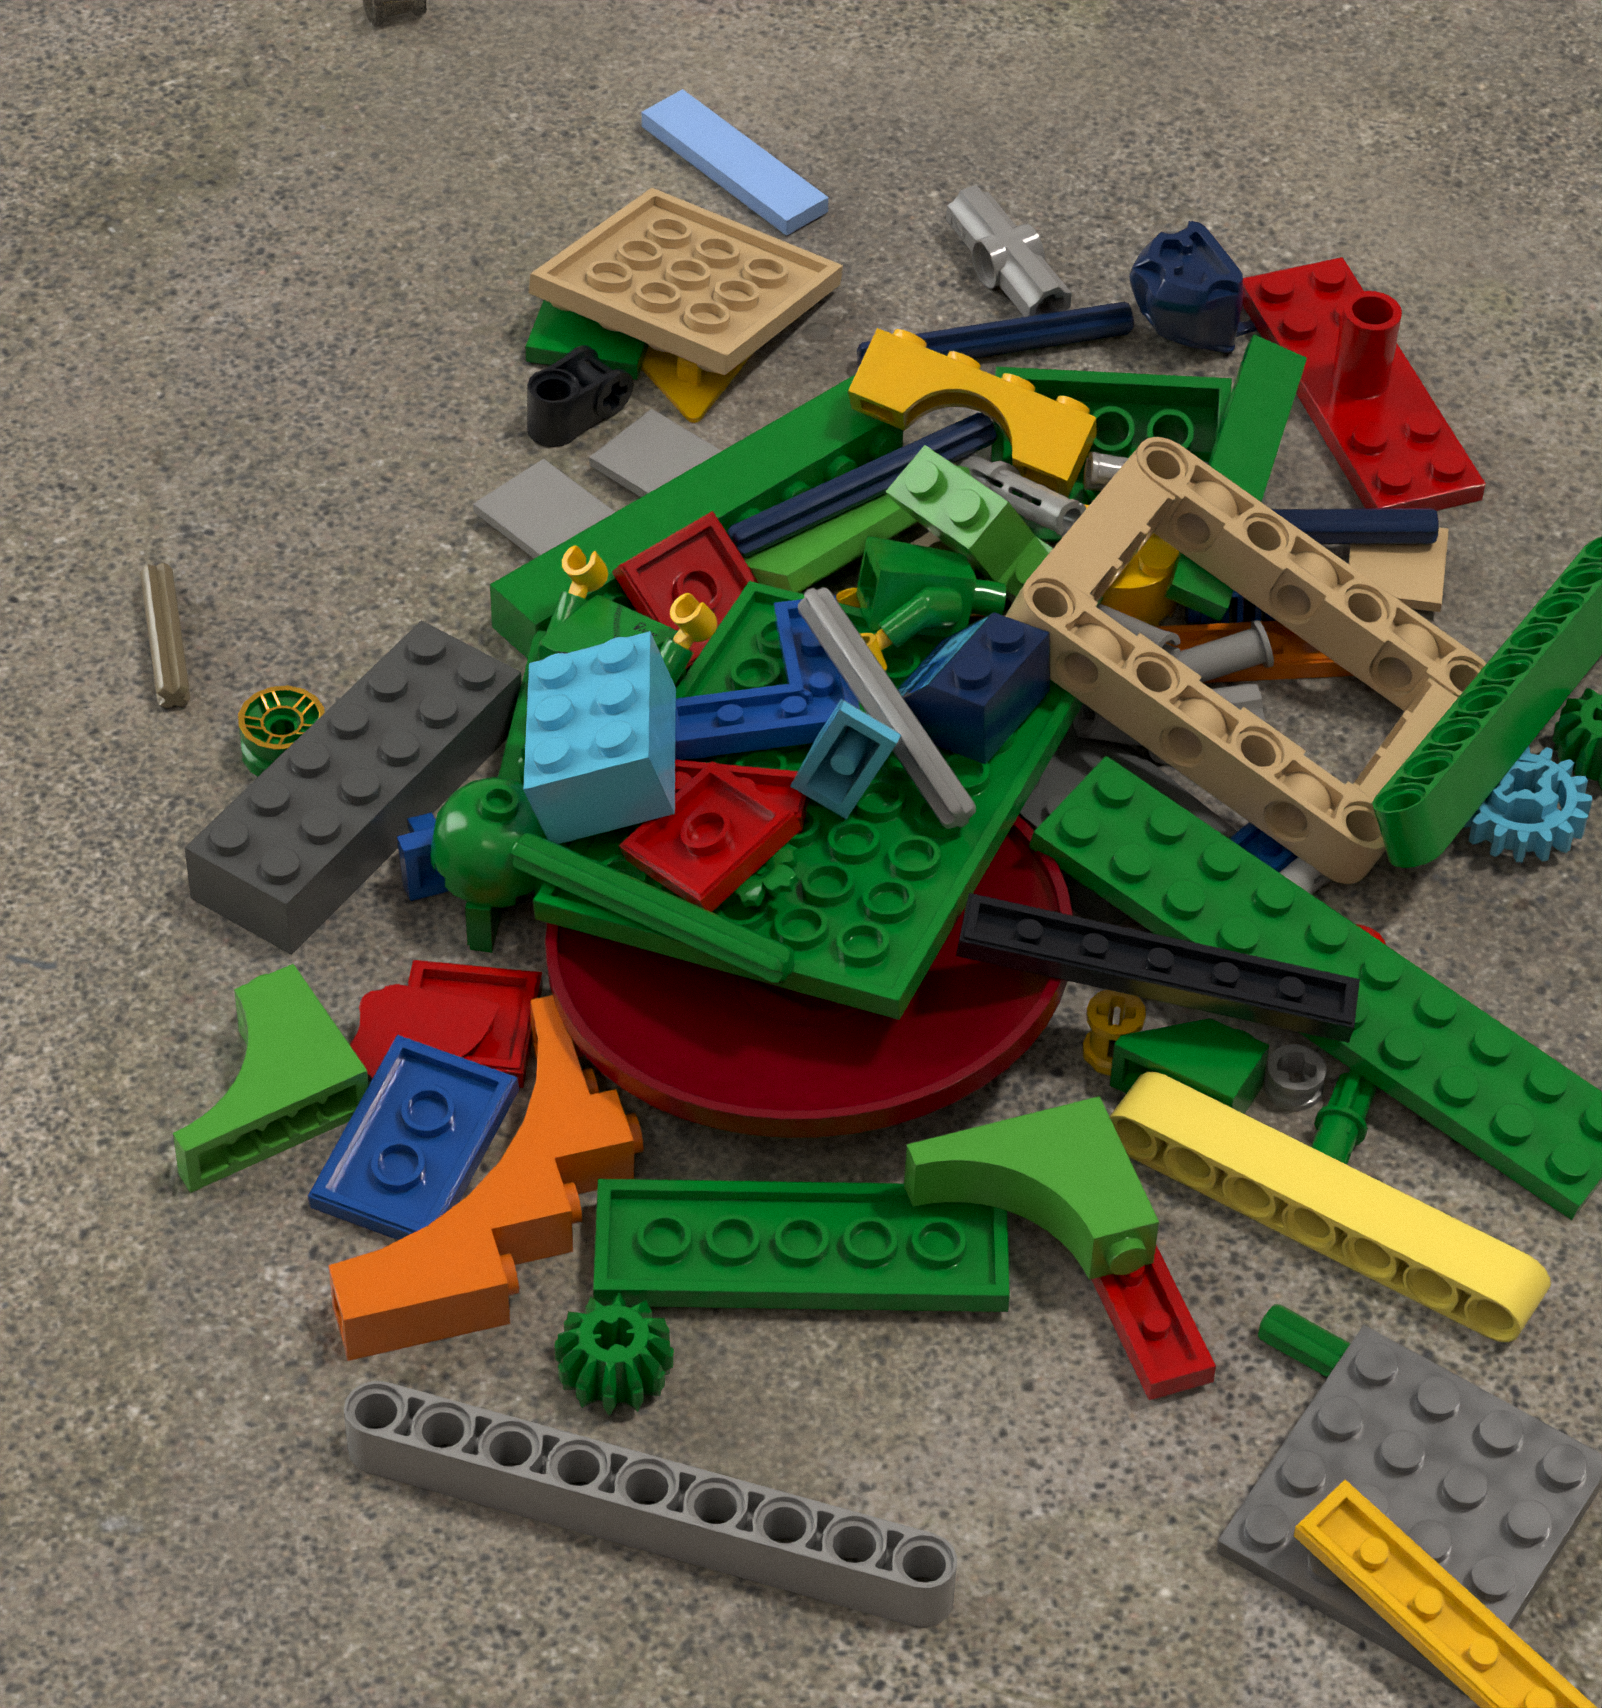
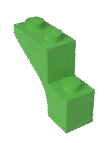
M926 445L923 446L886 490V493L898 506L953 551L965 555L970 565L989 581L1005 583L1006 597L1012 604L1026 580L1053 549L1034 535L1007 500ZM1103 597L1099 599L1097 606L1104 599Z

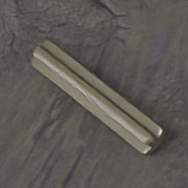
M163 562L157 566L147 564L141 570L140 577L157 703L166 709L174 705L183 707L190 700V691L173 569Z

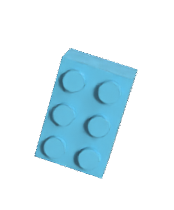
M651 631L630 637L613 638L604 644L566 654H553L543 660L529 663L523 790L549 841L560 844L675 814L676 687Z

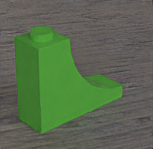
M294 964L270 974L260 975L249 983L234 989L238 1028L247 1045L242 1068L232 1086L215 1106L191 1124L173 1133L178 1174L190 1193L349 1122L368 1088L367 1069Z
M1100 1096L907 1144L904 1187L913 1207L930 1203L967 1202L992 1206L1015 1213L1039 1225L1061 1241L1080 1263L1089 1280L1110 1274H1129L1144 1265L1154 1263L1159 1220Z

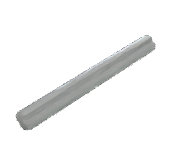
M825 587L818 590L814 588L807 590L804 593L805 598L798 603V612L866 713L901 734L892 751L942 826L947 829L956 826L959 828L966 826L969 823V818L976 812L974 801L831 591Z

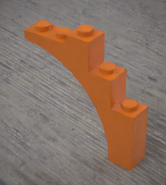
M553 995L531 1000L532 1043L537 1064L536 1083L524 1121L498 1164L466 1198L428 1226L382 1249L328 1265L332 1306L348 1361L510 1324L509 1296L519 1294V1283L515 1265L573 1252L572 1224L582 1222V1210L578 1194L597 1190L598 1179H634V1154L642 1153L644 1150L638 1118L635 1113L625 1115L616 1089L599 1093L592 1068L581 1069L578 1057H582L583 1053L566 1031L555 1006Z

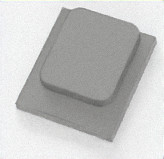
M650 409L589 457V463L591 467L638 496L643 497L721 452V450L657 411Z
M544 458L473 503L475 514L534 559L615 513V511Z

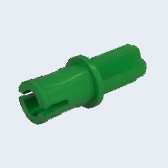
M1350 1069L1349 1073H1342L1338 1078L1328 1106L1322 1107L1317 1112L1314 1122L1317 1133L1311 1147L1347 1165L1354 1146L1359 1145L1366 1137L1368 1128L1365 1118L1376 1093L1377 1086L1352 1069Z

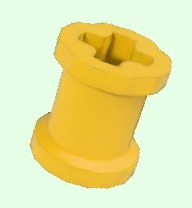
M1106 989L1094 995L1088 1003L1086 1016L1091 1031L1086 1035L1083 1042V1058L1091 1064L1096 1072L1111 1076L1113 1057L1110 1058L1108 1056L1109 1040L1117 1041L1120 1035L1140 1032L1146 1021V1009L1138 996ZM1115 1007L1121 1009L1118 1025L1113 1024Z

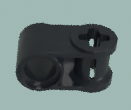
M588 345L574 348L564 358L546 369L534 373L529 378L527 384L528 436L534 442L548 447L564 446L571 443L583 432L602 420L615 416L623 409L633 391V377L623 369L613 370L599 360L598 353Z

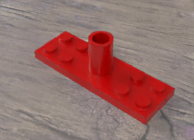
M1343 257L1243 278L1242 305L1261 337L1307 358L1296 394L1365 508H1432L1438 511L1482 501L1486 483L1397 344L1402 310L1395 299L1381 292L1364 291Z

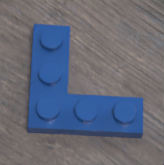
M802 599L774 603L775 623L787 684L676 698L675 760L707 758L716 755L814 743L841 699L860 709L858 699L798 612V603Z

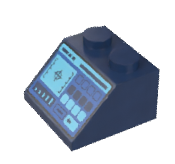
M994 612L941 640L897 690L935 746L986 764L1050 691L1049 632Z

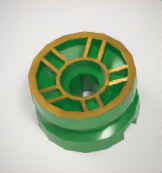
M289 685L274 686L254 693L243 703L238 713L239 734L241 738L242 761L249 772L259 777L325 713L324 706L317 696L298 687Z

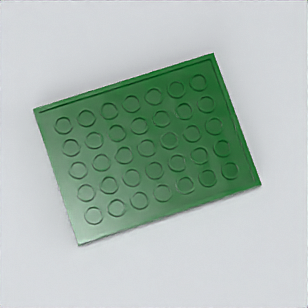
M749 581L676 688V698L787 684L775 623L774 603L805 598L804 594ZM839 603L859 634H875L878 632L869 630L861 608ZM915 635L897 649L892 644L881 650L887 664L885 672L895 687L898 689L939 642L947 637ZM1050 679V691L986 764L936 746L976 805V812L969 818V823L962 828L956 826L947 829L942 826L893 751L847 819L810 798L802 833H797L788 841L799 852L796 858L797 866L792 868L798 877V882L794 884L793 891L781 892L777 896L765 893L760 906H749L747 908L744 907L742 901L733 892L712 911V913L783 943L794 950V962L796 963L792 974H788L782 984L768 982L547 882L543 884L533 899L535 919L900 1020L963 912L969 893H974L1082 707L1083 702ZM859 702L860 710L866 713V711ZM813 743L716 755L707 758L685 759V761L706 763L713 761L717 764L799 771ZM644 822L573 840L568 848L681 898L626 861L619 848V845Z

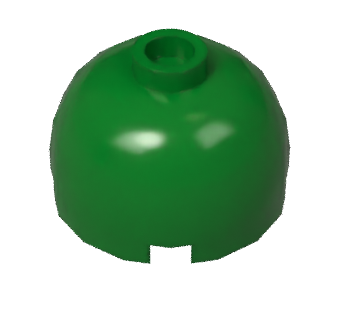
M498 777L472 781L456 790L437 813L431 844V864L434 872L437 867L438 872L445 878V887L454 896L475 905L503 908L516 905V896L526 895L535 890L536 896L545 883L543 880L516 869L512 864L514 856L511 853L514 843L519 842L523 834L534 833L547 839L523 790L524 783L514 779Z

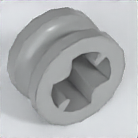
M1300 1044L1285 1045L1277 1048L1270 1055L1267 1063V1074L1264 1081L1266 1095L1272 1103L1286 1110L1303 1111L1313 1107L1320 1101L1324 1090V1080L1327 1072L1324 1059L1312 1048ZM1288 1073L1301 1074L1302 1082L1295 1083L1289 1081Z

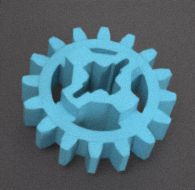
M1528 746L1486 798V802L1484 801L1465 824L1464 827H1471L1469 842L1472 844H1477L1484 840L1491 842L1490 855L1494 857L1502 853L1504 848L1513 850L1516 862H1523L1526 852L1534 851L1541 861H1547L1551 846L1563 853H1567L1570 851L1573 838L1582 839L1589 817L1592 796L1585 794L1588 783L1586 776L1571 777L1574 762L1570 759L1561 761L1558 764L1551 761L1553 749L1546 747L1539 755L1530 753ZM1558 802L1561 806V811L1557 808Z

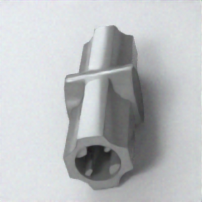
M977 185L960 190L954 201L947 205L946 221L971 250L974 269L982 284L990 289L1000 286L1024 317L1069 309L1071 307L1072 293L1045 261L1043 245L1035 229L1029 224L1016 226L991 194L981 191Z

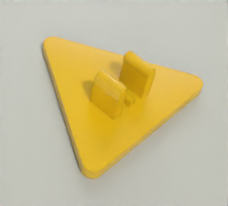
M649 346L641 369L689 422L696 423L701 421L751 355L724 376L719 373L702 370L696 363L670 352L657 351Z

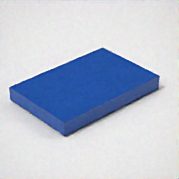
M397 1035L308 1194L310 1208L396 1240H400L428 1226L460 1202L519 1091L518 1078Z

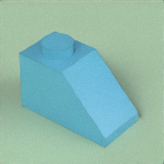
M841 699L816 737L790 787L847 819L896 746L901 734Z

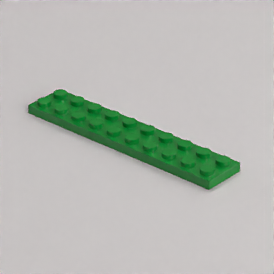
M1105 756L1033 832L1029 848L1054 858L1061 870L1154 934L1360 979L1355 1027L1349 1043L1301 1032L1298 1033L1570 1220H1573L1602 1183L1601 1090L1108 756Z

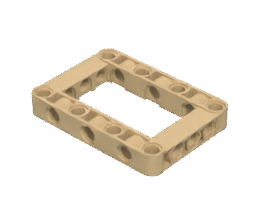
M1162 437L1147 438L1138 446L1026 580L1005 615L1011 619L1049 632L1050 679L1303 861L1313 866L1324 876L1343 884L1357 883L1362 880L1386 850L1372 804L1375 796L1487 664L1478 655L1180 444ZM1153 533L1405 711L1353 784L1349 781L1346 784L1339 781L1304 756L1306 751L1244 706L1240 710L1199 681L1202 676L1143 634L1139 633L1136 636L1096 607L1099 599Z

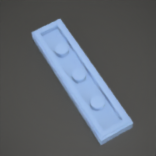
M682 89L641 112L642 127L786 236L828 212V197L685 90Z

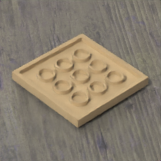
M650 188L530 274L529 294L550 302L557 309L572 311L594 320L607 330L620 331L646 342L657 351L670 352L696 363L702 370L725 376L836 289L841 283L843 265L657 189Z

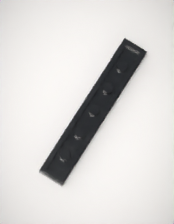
M969 893L956 951V956L1346 1043L1350 1042L1355 1027L1360 979Z

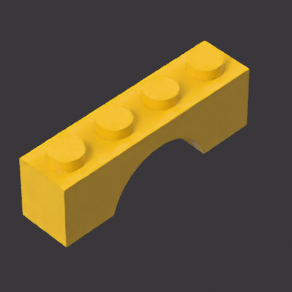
M876 329L848 390L852 409L905 431L922 416L941 408L965 407L979 411L993 419L1007 435L1012 447L1013 466L1019 470L1021 476L1044 485L1065 497H1069L1096 437V417L1089 414L1090 409L1086 405L1067 396H1058L1056 400L1034 392L1035 387L1029 381L1013 374L1005 373L1002 378L982 371L980 370L981 365L965 354L950 351L945 356L926 348L927 343L911 332L895 329L893 334L882 329Z

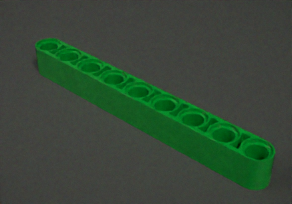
M1602 536L1584 546L1375 796L1372 802L1389 862L1395 867L1410 868L1424 865L1435 860L1445 851L1602 655Z

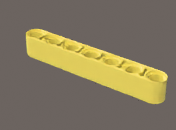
M1146 1072L1140 1075L1109 1116L1128 1157L1490 1339L1499 1342L1516 1340L1551 1287L1550 1277L1546 1269L1528 1254L1161 1073Z

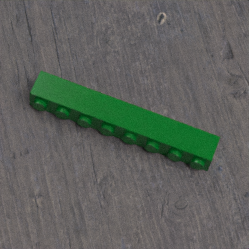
M853 375L491 583L492 628L528 659L534 634L537 635L538 630L547 631L561 592L568 593L572 580L562 568V558L565 552L572 546H578L585 554L586 565L590 560L591 554L596 551L606 564L608 570V578L605 584L598 590L588 592L585 599L589 601L594 596L600 595L634 611L636 609L612 573L620 564L711 511L714 512L727 532L732 525L903 447L904 430L851 408L848 390L855 377Z

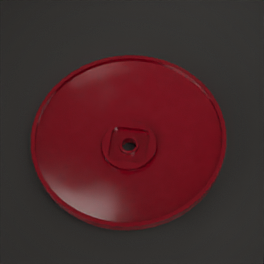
M1018 816L973 894L1072 915L1068 889L1057 862L1054 858L1029 848L1034 830ZM965 908L900 1020L547 923L545 938L549 985L555 1006L566 1031L581 1052L601 1073L622 1089L647 1104L681 1119L725 1131L779 1138H819L856 1134L886 1128L925 1116L957 1102L1000 1075L1030 1048L1046 1028L1060 1004L1068 981L956 956Z

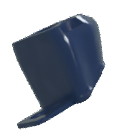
M1189 221L1187 228L1175 234L1160 232L1146 245L1137 257L1129 275L1131 289L1140 312L1150 322L1159 336L1191 348L1230 353L1235 349L1236 337L1258 331L1252 320L1239 321L1244 290L1242 272L1203 224Z

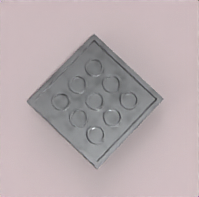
M1363 1325L1217 1540V1553L1465 1694L1294 1537L1295 1526L1346 1479L1512 1630L1602 1488V1454Z

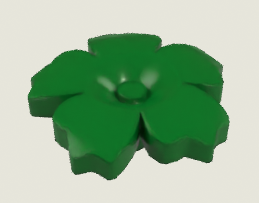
M787 842L734 891L736 897L742 901L745 908L760 906L765 893L777 896L781 892L793 891L794 884L798 882V877L792 869L797 866L796 858L799 852L796 847Z

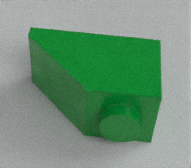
M1211 1018L1120 1035L1114 1044L1109 1086L1127 1094L1140 1075L1146 1072H1158L1245 1114L1263 1087L1269 1044L1254 1038L1246 1031L1233 1029Z

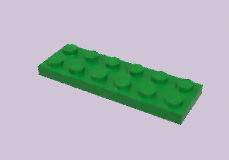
M598 1179L593 1298L603 1306L612 1305L613 1300L620 1292L626 1306H635L647 1300L649 1307L1008 1312L1010 1287L1007 1211L992 1206L967 1202L930 1203L913 1207L905 1190L904 1183Z

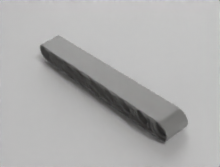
M371 1381L363 1383L353 1389L345 1400L344 1420L349 1457L357 1468L367 1473L910 1626L929 1627L937 1625L945 1620L953 1609L957 1555L954 1547L945 1538L934 1533L389 1382ZM385 1426L380 1429H370L371 1427ZM444 1444H446V1445H453V1446H451V1447H446V1448L436 1447V1446H440V1445H444ZM509 1463L521 1464L514 1467L502 1466ZM575 1482L589 1483L582 1486L570 1485L571 1483ZM655 1501L657 1503L651 1505L639 1504L638 1502ZM715 1519L723 1520L725 1523L709 1524L705 1521ZM791 1539L795 1542L785 1544L774 1540ZM859 1558L864 1562L850 1563L843 1559ZM926 1577L934 1581L924 1583L917 1582L913 1578Z

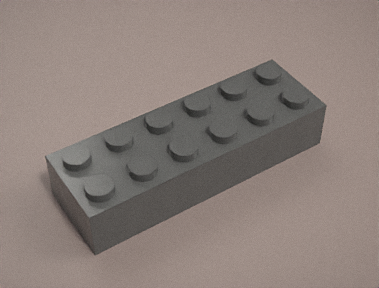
M421 620L185 847L191 899L292 955L398 849L397 836L410 833L407 818L431 812L433 814L508 739L521 688V672Z

